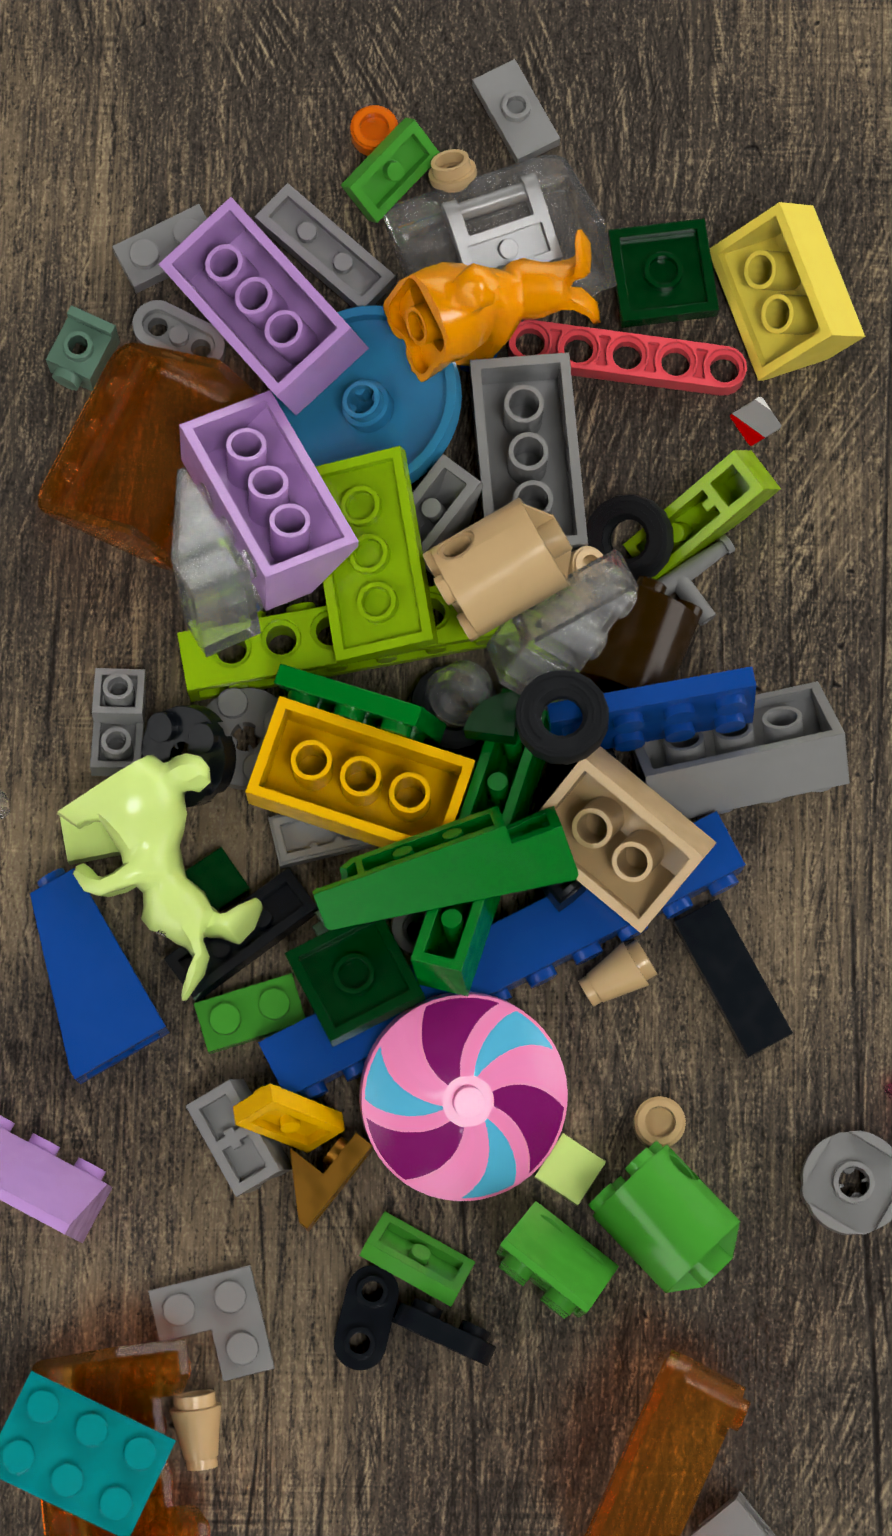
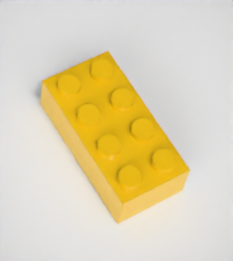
M279 696L245 793L248 803L378 847H384L458 820L475 771V760Z

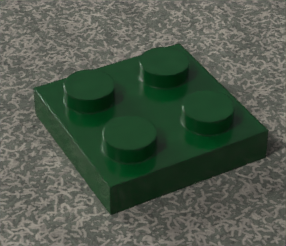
M705 218L608 230L607 239L621 328L718 316L719 305Z
M384 919L329 930L285 953L332 1047L426 1000L419 983Z

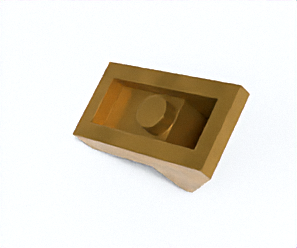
M355 1133L349 1142L343 1137L338 1139L323 1159V1162L329 1166L324 1174L294 1150L290 1149L298 1220L300 1225L307 1231L311 1230L373 1151L372 1145L359 1134Z

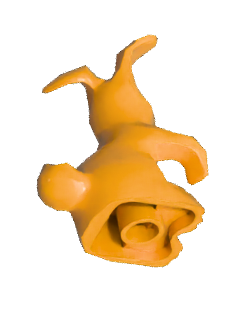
M578 229L575 235V256L567 260L539 262L521 258L502 267V270L475 263L467 266L463 263L441 262L425 267L399 280L392 292L384 300L383 310L393 334L405 341L406 357L411 366V371L416 374L418 380L422 383L453 362H456V365L470 366V360L493 358L510 340L521 320H536L561 310H574L589 317L595 325L601 323L598 302L583 288L571 286L575 280L585 278L590 273L592 261L591 242L583 230Z

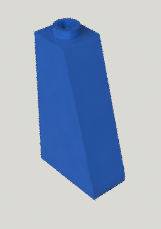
M59 868L43 876L37 882L39 888L31 892L30 897L69 1069L74 1079L81 1085L170 1032L91 894L84 892L74 877L73 872L75 868L68 872H65L64 868Z

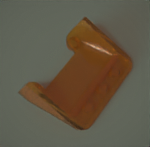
M140 343L123 345L109 359L41 486L38 494L39 508L48 516L156 567L177 572L188 553L189 542L185 534L176 527L171 526L193 484V480L181 460L179 424L259 394L221 360Z

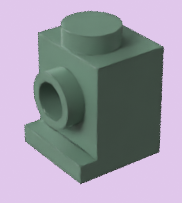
M71 305L67 312L68 318L54 342L46 362L50 373H52V378L60 385L75 391L81 386L95 392L120 344L116 325ZM76 343L87 348L81 354L72 353Z

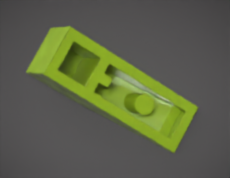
M733 450L664 509L673 527L674 547L668 563L656 576L652 577L653 579H660L684 561L699 553L745 520L781 489L752 450ZM644 528L623 544L632 558L638 556L644 550L646 544Z

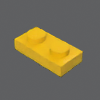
M271 1083L256 1089L252 1095L233 1106L235 1125L306 1153L345 1131L342 1112Z

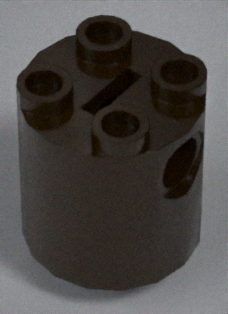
M612 576L610 582H607L570 671H575L590 678L603 693L674 681L703 610L691 602L681 599L675 600L665 595L667 587L653 578L639 576L635 584Z

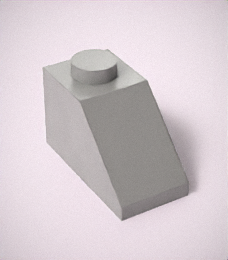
M442 454L413 492L423 553L469 526L483 487L481 481L444 454ZM424 560L426 570L432 574L426 561Z

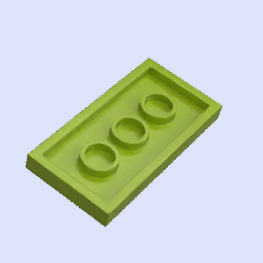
M396 446L315 466L359 541L358 547L323 581L336 662L342 666L437 644L438 637L425 562L422 555L423 550L406 451L401 446Z

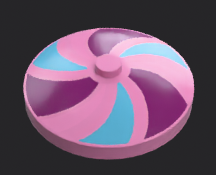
M469 992L468 996L455 993L436 995L412 1006L395 1017L381 1032L370 1049L362 1071L359 1088V1104L363 1126L369 1142L384 1165L398 1179L413 1189L435 1198L451 1201H474L493 1197L514 1188L530 1177L543 1164L556 1145L565 1121L568 1101L567 1079L564 1066L554 1043L545 1030L533 1018L510 1002L495 996L476 992Z

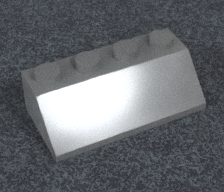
M818 681L755 695L753 723H747L744 728L731 733H718L715 729L695 733L694 737L682 742H667L665 739L648 741L641 748L630 751L635 775L688 819L709 815L715 811L718 814H724L740 807L759 803H774L786 797L809 792H824L832 787L850 783L845 732Z

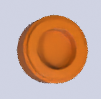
M370 105L360 109L353 116L350 125L351 141L354 147L363 155L369 156L398 125L395 115L389 109L379 105Z

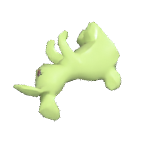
M188 753L175 756L170 761L164 763L154 755H148L108 777L60 809L57 815L78 829L88 826L93 822H101L119 850L123 864L113 873L101 877L92 868L82 863L75 867L73 875L84 892L97 896L113 897L127 893L136 887L143 893L144 906L141 920L153 933L164 936L186 948L193 957L181 994L182 1001H187L204 977L210 958L203 939L205 937L219 938L241 944L255 929L263 906L258 898H252L220 914L211 906L205 892L186 877L180 849L187 817L185 792H201L210 784V767L202 757Z

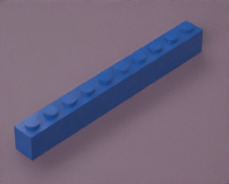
M717 811L694 822L697 827L717 843L656 916L664 913L667 920L694 906L691 898L707 890L714 897L739 883L736 876L742 872L746 864ZM588 889L560 912L545 897L491 925L470 992L484 993L509 1001L512 999L510 990L528 982L531 989L540 986L558 975L555 967L571 959L574 960L576 966L583 964L603 952L601 944L619 936L621 942H626L642 933L637 931ZM410 965L409 967L411 968V970H412V972H413V974H414V976H415V978H416V975H415V972H414V969H413V965ZM420 985L425 999L444 993H451ZM315 1014L258 1043L279 1086L310 1100H315L328 1092L325 1084L344 1075L347 1082L361 1077L365 1061L376 1039L385 1027L399 1014L334 1047L329 1042Z

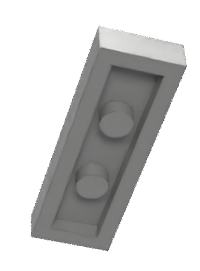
M288 183L255 216V223L259 228L352 308L375 305L396 283V276Z

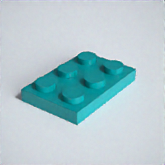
M31 1371L0 1433V1479L117 1536H131L176 1440Z

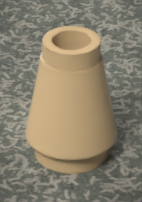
M636 939L628 945L622 942L578 982L593 1007L601 1002L604 1003L649 986L648 980L658 975Z
M202 1389L175 1394L173 1396L174 1407L169 1412L184 1460H186L187 1471H203L218 1467L217 1456L219 1452L222 1403L216 1402L215 1390Z

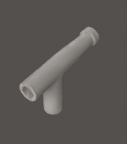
M726 535L718 538V542L684 561L657 580L667 587L665 595L670 596L675 592L681 600L691 602L703 610L698 622L700 626L711 621L716 616V613L692 580L724 555L733 553L735 547Z

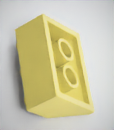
M779 202L710 248L712 263L758 381H764L828 360L865 337L813 205Z

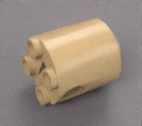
M520 497L422 554L435 577L433 580L448 606L453 605L458 613L456 615L457 619L471 642L570 586L567 580L571 550L573 549L553 514L524 504Z

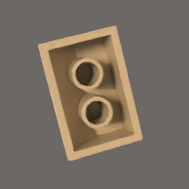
M601 746L589 757L575 765L539 810L541 811L552 806L555 807L579 875L576 880L640 933L644 931L717 843Z

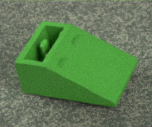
M537 1201L533 1203L511 1230L496 1252L503 1259L499 1268L521 1286H524L528 1280L533 1282L545 1292L540 1301L563 1319L571 1314L577 1318L585 1315L619 1267Z

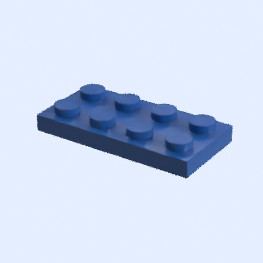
M752 666L603 693L609 707L608 731L600 746L603 749L615 748L617 751L625 752L641 748L648 741L665 739L667 742H682L691 739L698 732L715 729L718 733H731L744 728L747 723H753L756 681ZM564 700L547 705L549 732L565 736L579 728L583 715L581 709L574 702Z

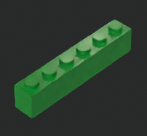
M503 688L501 693L510 692L514 690ZM546 706L542 713V722L544 727L549 731L548 712ZM519 734L516 745L490 741L484 742L458 820L495 806H499L505 826L528 816L545 761L535 757L522 744ZM501 895L427 910L411 956V962L419 985L464 996L469 995Z

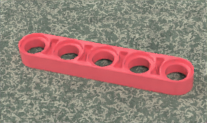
M524 320L520 322L508 341L509 357L526 356L519 352L516 347V341L524 334H534L542 339L544 348L537 355L565 353V346L569 342L581 340L590 345L592 356L587 361L580 363L570 360L572 376L723 396L735 393L742 386L747 372V362L743 354L729 346L546 321ZM621 347H631L639 353L641 361L632 369H623L615 363L613 359L614 352ZM670 353L681 354L687 359L689 369L686 373L679 376L670 375L663 369L662 359ZM718 360L731 361L737 368L738 376L730 382L717 381L710 372V366Z

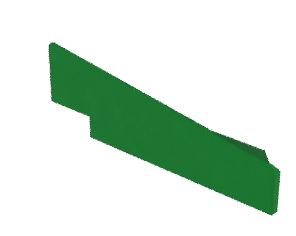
M495 806L350 858L339 868L342 880L320 888L317 887L312 893L325 927L328 930H335L573 881L577 879L579 874L554 806L505 826L499 806Z

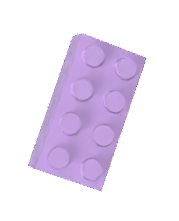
M232 197L225 201L159 263V266L276 397L296 416L369 349L345 320Z

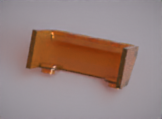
M672 1348L662 1350L657 1361L663 1364L584 1536H681L729 1428L738 1431L748 1412L750 1401L743 1398L745 1387Z

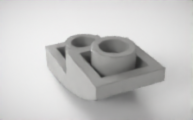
M95 668L92 702L93 734L90 758L92 776H112L142 758L141 745L145 734L146 669Z

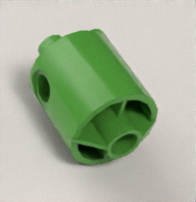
M655 1141L626 1166L625 1171L631 1176L627 1181L620 1176L612 1184L610 1183L588 1206L595 1212L593 1217L665 1293L704 1287L733 1259L740 1220L667 1144L663 1147L658 1141Z

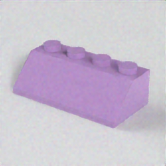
M271 390L179 424L181 460L265 611L312 593L358 547L359 541Z

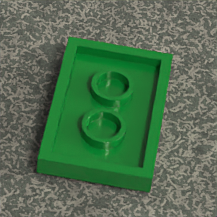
M280 664L274 680V684L289 692L288 699L330 713L334 711L333 714L376 728L378 725H381L380 729L421 743H424L426 739L440 744L446 728L444 722L422 706Z

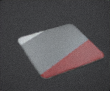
M762 397L754 399L730 415V419L750 446L755 445L781 428L780 422Z

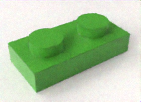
M404 118L340 186L368 221L378 223L431 167V160L440 152L415 119Z
M292 973L194 1003L209 1054L271 1036L305 1019Z
M384 1211L359 1255L450 1307L453 1305L475 1264L474 1260Z

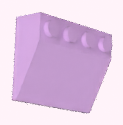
M0 1115V1200L83 1243L112 1190L111 1186L101 1181L106 1171L79 1157L74 1166L56 1157L60 1149L59 1146L34 1133L27 1142L12 1134L11 1130L15 1123Z

